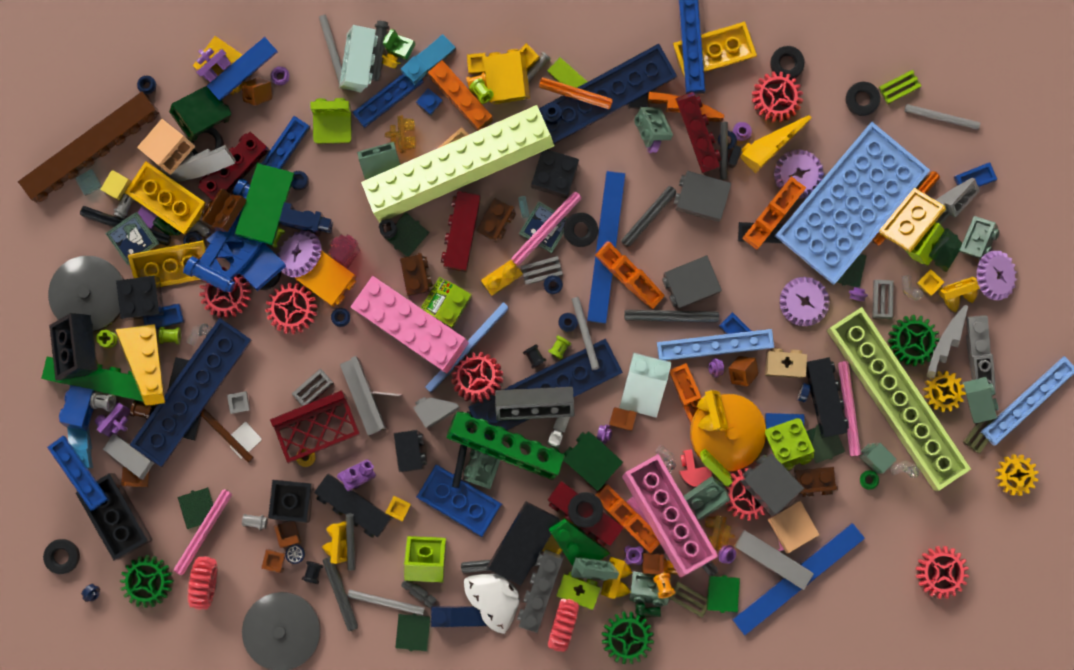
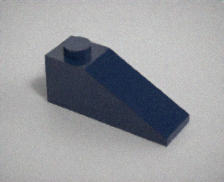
M474 606L431 607V627L487 626L482 619L480 610Z

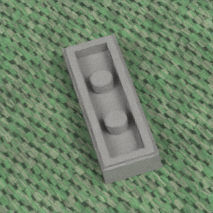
M113 434L103 448L104 451L141 479H144L154 464L117 434Z

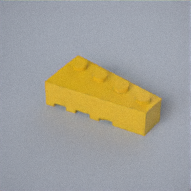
M155 324L116 329L119 343L145 406L165 403Z

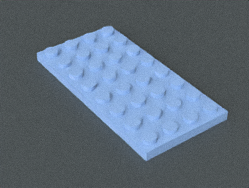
M871 122L777 232L775 237L834 285L876 236L910 192L928 174L930 169L876 124Z

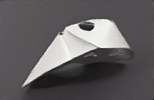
M475 574L465 578L464 588L470 603L480 610L482 619L487 626L498 633L505 634L512 624L520 602L515 586L508 579L498 574ZM473 595H479V601ZM487 614L493 615L492 621ZM503 624L504 629L498 627L497 625Z

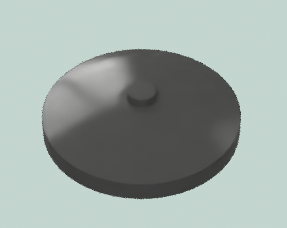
M79 256L70 259L57 269L50 281L48 299L51 310L58 320L70 313L91 315L93 332L102 330L111 325L120 316L116 281L124 279L114 265L102 258Z
M289 592L271 593L260 598L248 610L242 626V639L248 654L256 663L270 670H291L305 663L315 652L321 635L320 621L315 609L301 596Z

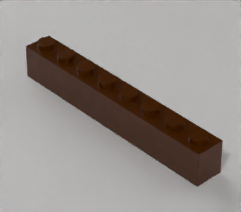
M140 92L24 176L18 183L32 201L36 203L44 201L53 190L61 189L64 186V182L76 178L82 169L91 167L97 158L106 156L115 145L119 146L124 143L125 138L130 134L138 133L141 130V126L153 122L159 112L143 92Z

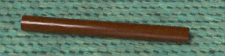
M205 408L203 409L201 416L249 463L254 457Z

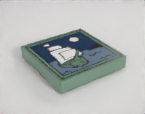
M538 202L519 235L529 240L555 210ZM564 217L538 246L552 254L564 234V224L568 218Z
M135 212L105 233L127 265L130 264L128 255L149 251L159 244L138 212Z

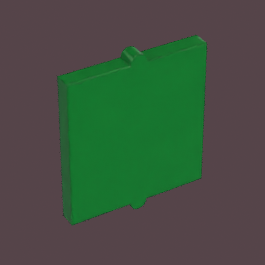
M722 575V577L709 576L707 610L720 611V613L725 611L738 612L740 578L727 577L726 575Z

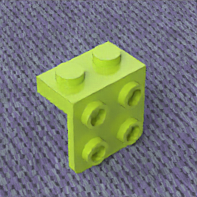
M319 98L311 101L313 141L316 144L350 143L352 140L350 102L346 101L345 98H335L334 101Z
M800 418L765 430L766 438L774 456L787 470H791L794 465L800 463L801 465L808 464L814 459V448Z

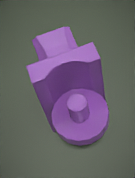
M211 48L206 52L200 49L198 52L201 56L196 61L200 65L205 60L207 62L196 73L200 77L203 76L209 82L213 81L218 76L211 69L215 63L222 70H225L231 64L225 56L226 52L221 49L210 59L209 56L214 51Z
M116 402L114 410L108 417L101 414L96 418L97 430L108 437L113 433L117 434L120 429L126 432L128 428L124 424L129 420L127 416L130 414V408Z
M367 459L338 473L337 478L343 482L345 489L349 491L374 479L376 474L373 471L374 466Z

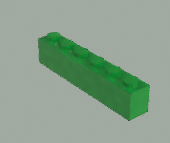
M46 357L41 379L143 401L131 371L125 374L121 373L119 368L110 366L109 370L102 369L103 365L97 364V371L87 376L58 381L55 380L53 358Z

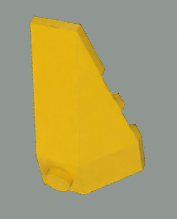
M808 115L754 141L752 144L747 143L741 149L743 153L740 158L756 174L812 117Z

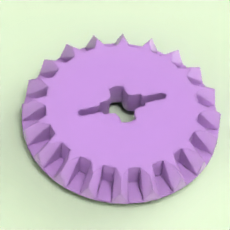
M791 150L785 153L776 163L774 170L775 182L781 190L789 180V176L794 175L797 169L808 171L802 175V178L792 176L806 187L798 199L806 198L822 181L824 176L823 166L820 160L807 150Z
M301 230L300 233L295 232L293 236H289L287 241H283L284 245L279 247L280 252L277 253V256L286 264V267L281 270L282 273L289 277H300L315 267L321 255V242L315 234Z
M1002 251L986 253L979 261L977 267L979 288L991 300L1008 298V295L1013 293L1012 289L1016 287L1014 284L1017 281L1015 278L1017 271H1014L1015 264L1011 263L1012 258H1009L1007 253H1002Z
M799 277L793 279L785 285L781 292V311L785 318L795 325H814L820 322L829 310V294L826 288L813 278ZM808 297L809 306H802L800 298Z

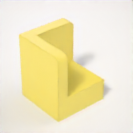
M112 170L100 190L121 201L123 194H126L125 191L132 181Z

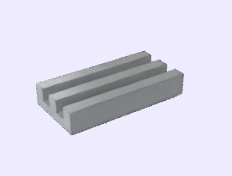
M558 256L521 266L526 285L543 281L550 275H563ZM552 262H555L556 264L545 268L526 272V269L534 268L537 266L549 264ZM554 269H557L558 271L552 274L528 280V276L539 274Z
M873 280L872 318L893 319V280ZM878 284H881L880 314H878ZM885 284H888V314H885Z
M320 368L296 389L292 395L302 406L307 405L333 384V381ZM319 375L323 376L301 397L298 396V394L302 390H304L311 382H313ZM325 380L327 381V383L322 388H320L313 396H311L306 402L303 401Z

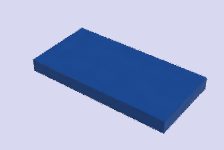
M216 231L208 239H206L209 244L211 243V241L213 240L218 231ZM230 242L227 245L233 255H238L244 243ZM262 243L254 258L239 274L258 291L283 270L286 264L265 243ZM224 258L229 264L234 262L233 258Z
M436 464L416 498L483 537L502 503L462 479L460 488L452 487L454 474Z

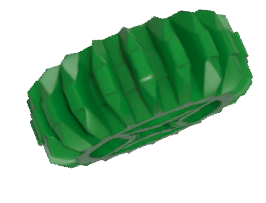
M911 315L910 319L908 316H904L903 321L897 320L898 326H891L895 332L890 331L888 333L893 339H888L887 342L893 343V346L889 348L891 350L895 349L896 352L893 353L895 357L900 356L898 361L902 362L905 359V365L908 366L911 362L913 367L917 366L918 363L924 365L925 361L930 362V356H933L934 353L933 349L935 350L937 347L935 343L940 340V338H935L939 331H932L935 325L928 326L930 320L926 319L923 322V316H919L917 321L915 315ZM914 325L921 328L922 331L915 333L912 329L909 330L907 326ZM903 331V332H904L903 335H904V337H905V342H904V344L901 346V345H900V334H901V332ZM927 335L928 345L925 350V346L923 345V338ZM920 336L915 344L908 345L911 343V338ZM909 348H912L916 352H919L921 355L912 356L907 354L905 351Z
M146 555L144 559L142 556H138L137 561L132 559L130 561L131 565H125L128 572L123 571L121 573L126 578L121 579L120 583H125V586L121 587V591L127 590L124 597L131 596L129 603H133L136 600L137 607H140L143 602V607L148 608L149 603L151 607L156 606V601L159 604L163 603L161 596L168 598V594L165 591H172V588L167 585L172 584L174 581L168 580V577L172 576L173 573H166V570L170 567L169 565L162 567L164 560H160L157 563V556H153L152 560L150 555ZM148 565L157 571L148 574L145 570H142L141 566ZM137 572L138 582L133 587V575ZM153 577L147 585H142L145 582V578ZM159 577H161V586L159 591L157 592L158 588L156 587L155 582ZM145 589L148 593L152 594V597H143L137 591Z
M625 611L622 612L623 618H619L618 614H615L614 616L617 620L614 622L609 618L608 621L612 625H604L608 633L602 632L601 634L607 637V639L602 640V644L608 643L604 650L608 651L611 649L612 651L608 656L611 658L615 654V662H618L621 657L622 664L624 665L626 664V659H629L632 665L634 663L633 658L635 657L638 662H641L639 655L642 654L646 658L647 654L644 650H652L647 646V643H654L653 640L648 639V637L654 636L653 632H647V630L652 628L651 625L644 626L647 619L644 618L640 622L639 615L633 618L632 611H630L629 617H626ZM627 622L623 632L613 633L619 624ZM633 623L640 626L644 637L633 634ZM629 630L630 636L634 639L627 643L626 647L625 639H623L622 637L623 635H626V633H628ZM612 638L623 643L622 653L614 648ZM642 643L637 651L628 654L632 644Z

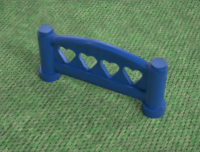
M241 178L235 185L233 195L242 196L246 199L250 188L249 182ZM242 209L228 232L218 231L200 260L194 256L189 258L183 270L184 274L190 277L195 276L224 292H232L235 287L233 278L250 263L262 245V242L243 239L235 235ZM243 242L244 246L240 248L238 255H233L227 243ZM217 258H233L234 262L230 264L228 271H224Z

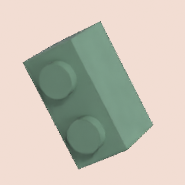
M394 142L357 152L365 180L401 165Z
M987 377L963 382L974 424L997 418L995 410H999L996 398L992 399L995 391L993 384H988Z
M881 443L867 444L861 450L863 454L860 458L876 473H884L897 460Z

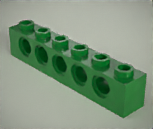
M457 411L452 418L446 438L552 481L558 476L565 455L556 448H547L538 441H530L521 434H513L503 427L490 425L486 420L475 419L466 412ZM466 427L472 428L474 433H469ZM484 434H488L492 440H487ZM502 441L507 442L509 444V448L505 447ZM520 448L525 449L527 455H524L521 452ZM538 455L542 456L545 462L540 461Z

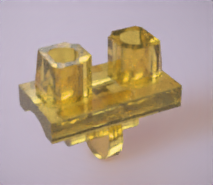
M403 115L397 116L398 131H396V125H390V131L385 132V137L390 138L394 144H396V138H398L400 153H406V150L416 148L415 137H405V131H415L414 119L404 118Z
M718 515L716 517H707L705 527L714 529L713 536H706L715 551H719L722 544L728 545L729 538L735 539V535L730 534L731 526L726 525L725 527L727 517Z

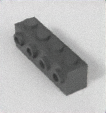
M573 387L495 390L497 420L574 417Z
M546 549L543 555L539 554L536 565L539 566L537 573L533 572L530 584H533L531 591L526 592L523 602H526L525 609H520L517 618L520 621L519 627L538 633L563 560V555Z

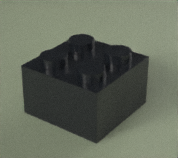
M548 149L541 152L531 188L567 199L579 159Z
M154 275L116 281L120 317L122 320L128 321L164 316L159 277Z
M418 430L394 433L399 472L425 469L424 465H427L426 453H422V446H425L424 435L420 434Z
M272 480L268 519L310 522L314 484Z

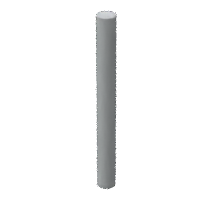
M321 15L319 20L340 84L342 66L326 15Z
M908 104L905 106L904 112L977 130L980 127V122Z
M579 297L572 298V303L592 370H597L600 367Z
M349 590L347 596L423 615L425 609L424 607Z

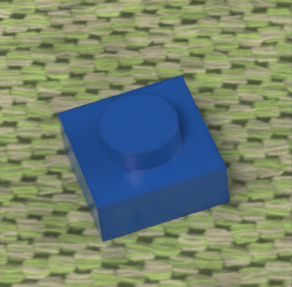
M428 88L416 101V104L431 116L443 100Z

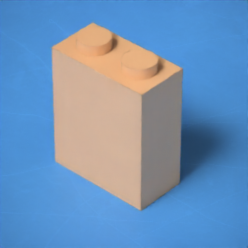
M161 119L137 148L171 175L194 149L195 145Z

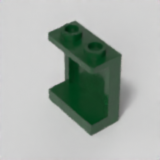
M207 86L172 103L169 113L190 142L196 140L200 133L221 122H229L232 115L229 106L224 104L222 100L219 101Z
M588 431L587 434L582 432L576 439L578 444L574 448L570 446L564 452L565 458L563 461L598 491L621 466L623 461L591 432Z

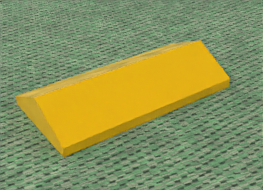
M745 21L701 34L704 72L757 57ZM681 40L674 42L673 47L679 68L684 76Z
M145 161L125 191L131 198L183 234H186L199 221L206 202L147 161Z
M204 240L130 254L128 259L134 278L155 275L160 278L161 287L200 280L195 276L190 277L184 274L183 270L190 257L194 256L200 260L207 248Z

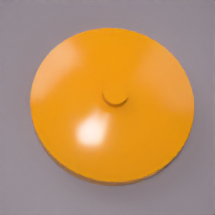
M720 394L729 429L709 431L699 428L698 424L710 412L698 408L690 426L691 444L700 460V452L706 449L727 471H736L750 465L761 453L766 440V424L758 407L749 399L735 394Z

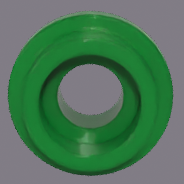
M864 471L860 476V484L865 489H874L879 484V476L874 471ZM868 476L872 478V482L870 484L866 482V478Z

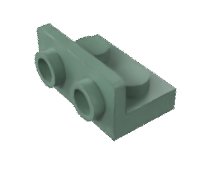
M661 107L640 108L634 122L645 146L651 147L654 140H671L673 133Z
M974 216L959 251L981 260L986 253L992 251V243L999 236L1000 230H998L996 222Z
M472 449L469 464L464 469L463 480L491 489L500 459Z
M713 476L683 496L700 521L730 501L725 486Z
M576 558L571 575L576 578L617 580L619 572L609 561Z
M633 571L630 601L634 603H652L654 606L661 607L668 605L670 597H658V587L653 580L657 576L656 574Z

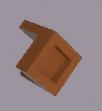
M258 77L241 83L244 102L256 106L272 100L271 81Z
M738 356L728 368L731 384L749 386L759 374L756 358Z
M614 407L609 425L632 431L637 412Z
M125 466L122 467L121 486L148 487L149 472L144 479H141Z
M295 521L274 526L280 548L301 542Z
M266 549L261 569L282 573L284 571L283 564L286 554Z
M643 553L642 573L662 574L664 555Z

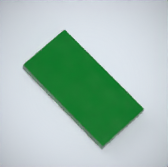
M257 163L246 197L247 201L243 206L235 231L236 236L273 245L280 224L279 220L283 203L287 202L295 176L294 172Z

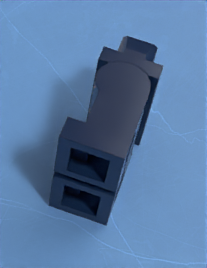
M283 203L279 221L284 227L313 232L319 236L321 232L331 234L333 227L332 219L325 218L322 212L316 211L314 214L312 211H296L292 204Z

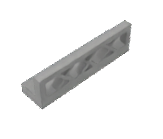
M354 356L351 360L340 364L369 436L386 429L373 393H371V388L359 358Z

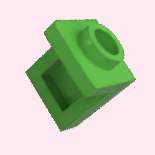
M390 29L383 41V46L388 53L408 60L416 45L414 40L398 35L393 29Z

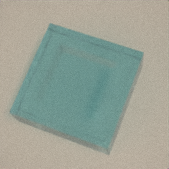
M92 169L75 178L85 196L102 187Z
M521 196L518 198L521 217L528 218L529 210L526 196Z

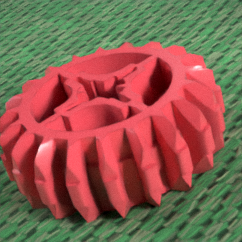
M775 71L771 73V77L765 74L764 79L760 78L758 80L759 84L754 85L756 90L752 92V95L755 96L752 99V103H758L754 106V110L761 109L758 115L766 114L765 120H768L769 116L772 117V123L776 121V118L782 123L783 116L787 121L790 120V115L795 116L797 114L795 110H800L801 106L799 104L803 102V99L800 98L803 92L797 91L801 85H794L796 78L790 81V74H787L785 78L783 77V72H780L779 76H777ZM770 84H781L777 89L766 88ZM785 88L790 91L792 100L785 94ZM781 90V92H780V94H779V95H780V98L776 101L775 104H773L774 101H775L774 97H775L776 94H778L779 91ZM762 94H765V97L769 99V107L765 104ZM778 105L789 107L782 111L774 110Z
M240 274L233 278L236 280L235 287L228 295L231 299L224 295L222 296L224 293L217 288V293L212 300L211 290L213 285L209 283L206 286L200 285V288L205 290V292L199 293V296L205 297L201 300V303H208L204 309L207 311L211 309V315H215L217 312V317L221 318L224 313V317L229 319L230 312L233 317H236V310L239 313H243L240 307H248L244 301L251 300L246 294L252 293V290L245 289L250 284L244 282L245 279L242 276L240 277ZM239 286L240 296L236 302V299L234 298V292L237 290V287ZM228 301L232 306L219 308L216 304Z
M288 283V289L281 284L280 288L282 291L275 288L276 296L269 295L273 301H266V304L271 306V308H267L265 311L272 313L267 316V319H274L271 325L276 326L278 324V331H281L284 327L285 334H288L289 329H291L292 334H296V328L302 333L303 329L301 326L304 325L305 328H310L307 321L309 320L311 323H314L310 316H317V313L312 311V309H317L318 305L311 304L316 301V298H309L312 292L307 291L305 293L307 289L305 286L299 290L300 284L298 283L295 284L294 288L292 283ZM292 294L287 302L279 303L282 297ZM298 294L305 299L307 309L298 306ZM291 304H293V306L296 307L298 310L292 311L293 313H290V311L285 307H288L289 305L291 306ZM277 308L285 311V323L279 319ZM305 314L300 321L291 324L296 315Z
M472 352L471 358L465 355L466 360H460V366L456 365L454 367L457 372H452L454 379L451 382L455 385V392H458L459 397H464V400L467 402L471 399L474 404L477 399H479L480 403H483V398L485 397L490 401L489 395L495 396V389L501 390L499 384L503 383V378H501L503 371L500 370V364H496L497 360L495 358L491 359L489 354L484 357L482 352L478 356ZM487 367L492 370L491 380L485 376ZM464 375L469 379L468 388L463 385Z
M740 469L737 470L738 477L731 473L733 483L729 487L725 486L730 501L726 503H730V506L726 510L731 511L734 509L732 514L734 517L740 513V520L744 519L745 514L748 521L751 520V514H753L755 519H758L757 512L764 516V507L761 504L758 507L755 506V497L753 495H750V500H747L748 497L739 498L746 493V488L741 482L740 493L735 496L732 495L734 486L744 477ZM744 500L750 510L740 509L735 502Z
M936 546L935 552L932 548H929V555L926 553L922 554L925 560L918 559V563L922 564L921 567H916V570L921 571V574H917L916 578H922L918 584L920 586L925 585L923 591H929L930 596L936 594V597L941 599L942 595L948 599L950 596L949 592L952 596H956L955 589L961 592L963 589L959 585L967 584L966 581H963V577L969 578L968 574H964V571L969 570V567L962 566L966 563V560H959L962 554H955L954 548L948 551V547L943 546L941 551L940 546ZM946 556L950 560L941 565L934 559ZM929 565L933 569V575L930 577L931 580L928 577ZM954 565H955V567H956V577H955V578H954V577L952 576V574H951V571H952V569L954 568ZM939 568L945 569V576L939 575ZM942 580H945L950 584L948 587L945 588H937L934 586L936 583H939Z
M198 557L194 561L188 589V603L192 608L199 610L208 609L213 601L218 569L216 560L211 557Z
M562 599L559 602L548 641V647L555 651L565 652L570 643L579 609V604L574 602V600Z

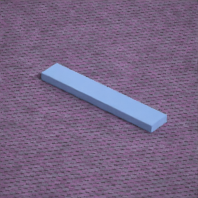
M504 302L468 340L469 344L448 374L440 370L425 386L429 392H433L453 371L454 367L459 364V361L465 358L464 356L477 345L509 310Z
M772 329L663 341L657 342L659 359L669 361L774 348Z
M1065 356L1062 357L1000 413L997 418L989 423L981 433L993 446H996L1074 375L1073 364Z

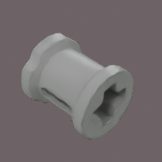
M96 391L91 396L90 406L93 409L103 408L107 412H112L116 406V397L112 394L108 396L102 395Z

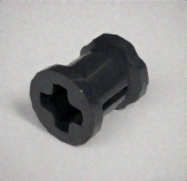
M386 219L380 222L379 229L383 237L393 238L397 234V227L392 220ZM391 225L392 231L385 233L384 227Z
M537 344L523 352L531 362L532 369L547 361L546 358L542 357Z
M307 561L306 564L308 566L302 580L319 584V573L324 565Z

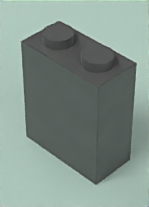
M687 171L685 176H681L679 186L682 188L680 194L676 193L673 203L677 205L675 210L720 222L731 183Z
M707 255L666 271L663 274L662 282L666 289L669 288L671 304L673 307L676 306L677 309L722 291Z
M764 454L756 461L758 465L754 469L750 467L742 474L744 478L740 482L771 516H774L804 488L773 454L768 456Z

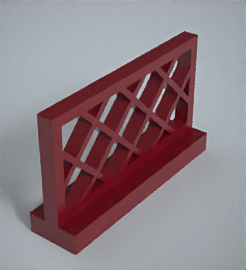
M342 390L270 419L288 464L360 435L346 395ZM344 404L346 409L344 417L341 418L334 415L336 408ZM321 413L329 415L325 425L316 422L318 415ZM332 417L342 420L338 430L328 427ZM307 420L311 422L307 433L298 429L301 421ZM344 422L351 424L354 432L347 435L341 433ZM314 424L324 428L320 438L310 434ZM287 427L293 429L290 439L283 438L280 430ZM327 429L336 433L334 439L330 442L323 440ZM296 431L306 435L302 445L292 442ZM308 437L318 440L315 448L309 449L304 447ZM293 444L300 447L298 454L290 458L288 453L290 445Z

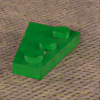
M566 519L549 528V531L572 566L576 558L601 560L610 554L605 547L599 545L594 539L588 537Z

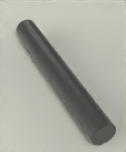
M726 121L720 122V156L722 159L720 161V179H727L728 122Z
M346 514L348 570L352 571L355 570L354 515Z

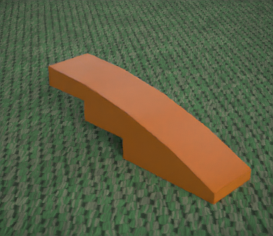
M649 92L648 103L666 104V112L680 113L675 99L679 96ZM704 104L700 108L702 115L706 114L709 122L723 121L724 114Z
M791 176L742 239L758 250L805 191L806 187Z
M606 242L595 254V257L649 308L654 309L665 296L641 269H637L626 255H622L611 242Z
M685 363L671 369L669 373L691 425L693 416L698 409L697 404L702 397L688 365Z
M607 483L595 494L601 500L603 507L650 554L660 545L650 525Z

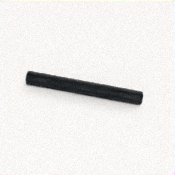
M83 206L80 211L81 216L112 227L124 221L121 218ZM150 229L160 244L166 246L170 244L171 236Z

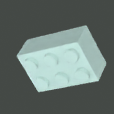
M353 25L347 32L339 84L340 89L362 92L368 87V84H371L372 73H370V67L374 65L375 54H372L378 40V36L375 35L376 29Z

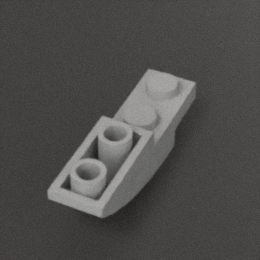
M988 316L967 317L968 335H966L972 380L987 377L988 384H993L996 393L994 362L990 351Z

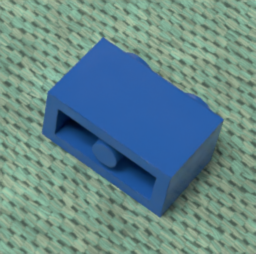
M70 385V389L65 394L64 408L59 413V422L65 427L87 431L94 410L90 406V399L95 391Z

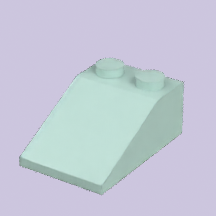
M633 352L619 408L657 418L672 363Z

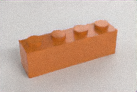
M443 60L428 72L429 78L476 131L487 127L493 121V116Z

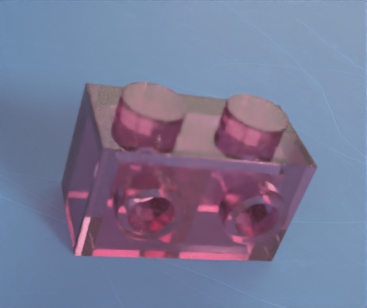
M341 234L339 237L336 236L331 242L330 246L332 248L328 254L348 269L361 250L356 239L348 234L346 237Z

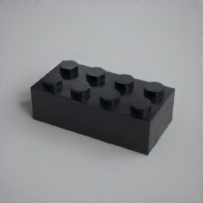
M109 473L97 480V483L109 499L98 508L91 511L78 492H76V495L113 561H116L151 542L153 539L123 486H121L116 474Z

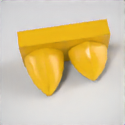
M510 260L483 278L481 282L489 294L493 296L523 276L518 266Z
M970 277L938 289V293L944 299L948 308L956 313L960 305V296L963 295L967 301L974 303L980 288L977 279Z
M710 390L705 392V396L700 399L697 407L703 411H709L710 414L700 421L698 427L709 431L729 429L720 391Z
M346 521L331 524L326 528V531L332 537V542L324 544L322 549L331 557V563L339 564L347 561Z
M610 557L609 562L617 569L619 575L617 580H604L600 594L615 599L616 597L630 594L629 588L620 579L632 574V570L625 561Z

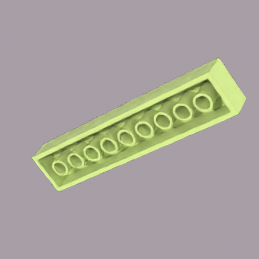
M536 105L361 183L373 214L380 223L382 220L395 217L554 147V143Z
M862 307L826 330L934 491L941 490L971 470Z

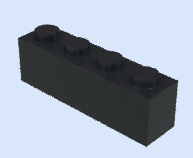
M830 357L809 361L806 366L808 384L811 386L810 392L821 439L845 434L847 429H849L848 420L846 417L844 418L842 411L844 410V402L842 399H839V382L834 378V373L836 372L833 361H830Z
M327 474L314 492L318 495L316 497L317 500L325 505L327 502L333 506L332 510L340 516L342 514H353L354 526L360 525L365 528L363 532L371 538L374 536L379 537L392 519L391 516L354 490L347 491L344 484L331 474Z

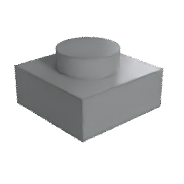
M247 391L227 395L230 414L250 411Z

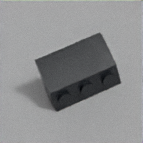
M70 313L49 325L55 380L83 377L97 371L98 363L95 354L91 315Z

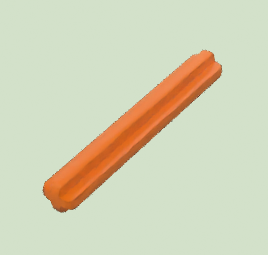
M541 78L539 83L541 89L606 109H610L613 102L611 98L547 78Z

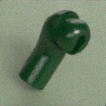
M159 216L153 221V224L166 235H179L181 233Z
M637 603L635 606V613L640 617H661L660 607L646 608L644 603Z

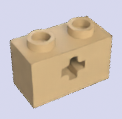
M772 348L771 351L766 353L765 376L805 378L807 354H802V350H790V353L783 352V349ZM787 358V362H790V365L785 368V364L781 363Z

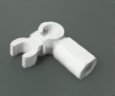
M558 417L553 427L555 430L551 432L548 445L559 448L563 437L562 432H565L570 417Z

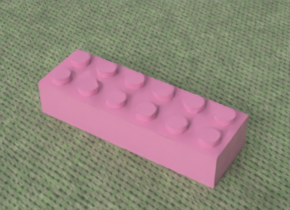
M374 276L371 277L351 305V308L446 374H448L469 344L460 334Z
M659 454L623 474L624 482L680 578L718 557Z

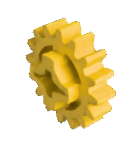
M947 370L943 372V375L938 371L934 379L930 378L931 381L926 380L924 382L928 387L922 388L923 391L927 392V395H924L923 398L929 399L927 404H933V410L940 408V412H944L946 408L948 412H951L952 406L955 409L959 408L957 402H964L961 396L966 395V392L961 390L964 388V385L959 384L962 379H955L956 373H952L949 376ZM939 379H946L943 384L936 383ZM942 388H946V389H945V392H947L946 395H942V394H943V391L941 390ZM946 399L952 400L949 404H943Z
M1012 454L1011 459L1008 456L1004 457L1005 463L999 462L998 464L1001 468L995 469L999 473V476H996L995 479H1000L1001 481L998 483V486H1004L1003 492L1010 490L1011 496H1014L1016 493L1018 496H1022L1023 492L1029 494L1028 488L1034 489L1035 485L1033 482L1039 480L1035 478L1039 471L1033 470L1036 464H1030L1031 458L1024 460V455H1019L1017 458L1016 454ZM1021 464H1023L1027 468V470L1022 468ZM1016 473H1023V475H1020L1017 478L1010 477V475H1014ZM1006 480H1009L1012 483V486H1010Z

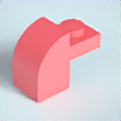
M692 449L685 450L683 455H680L682 467L685 466L686 470L679 471V475L686 484L697 487L713 476L706 466L695 468Z

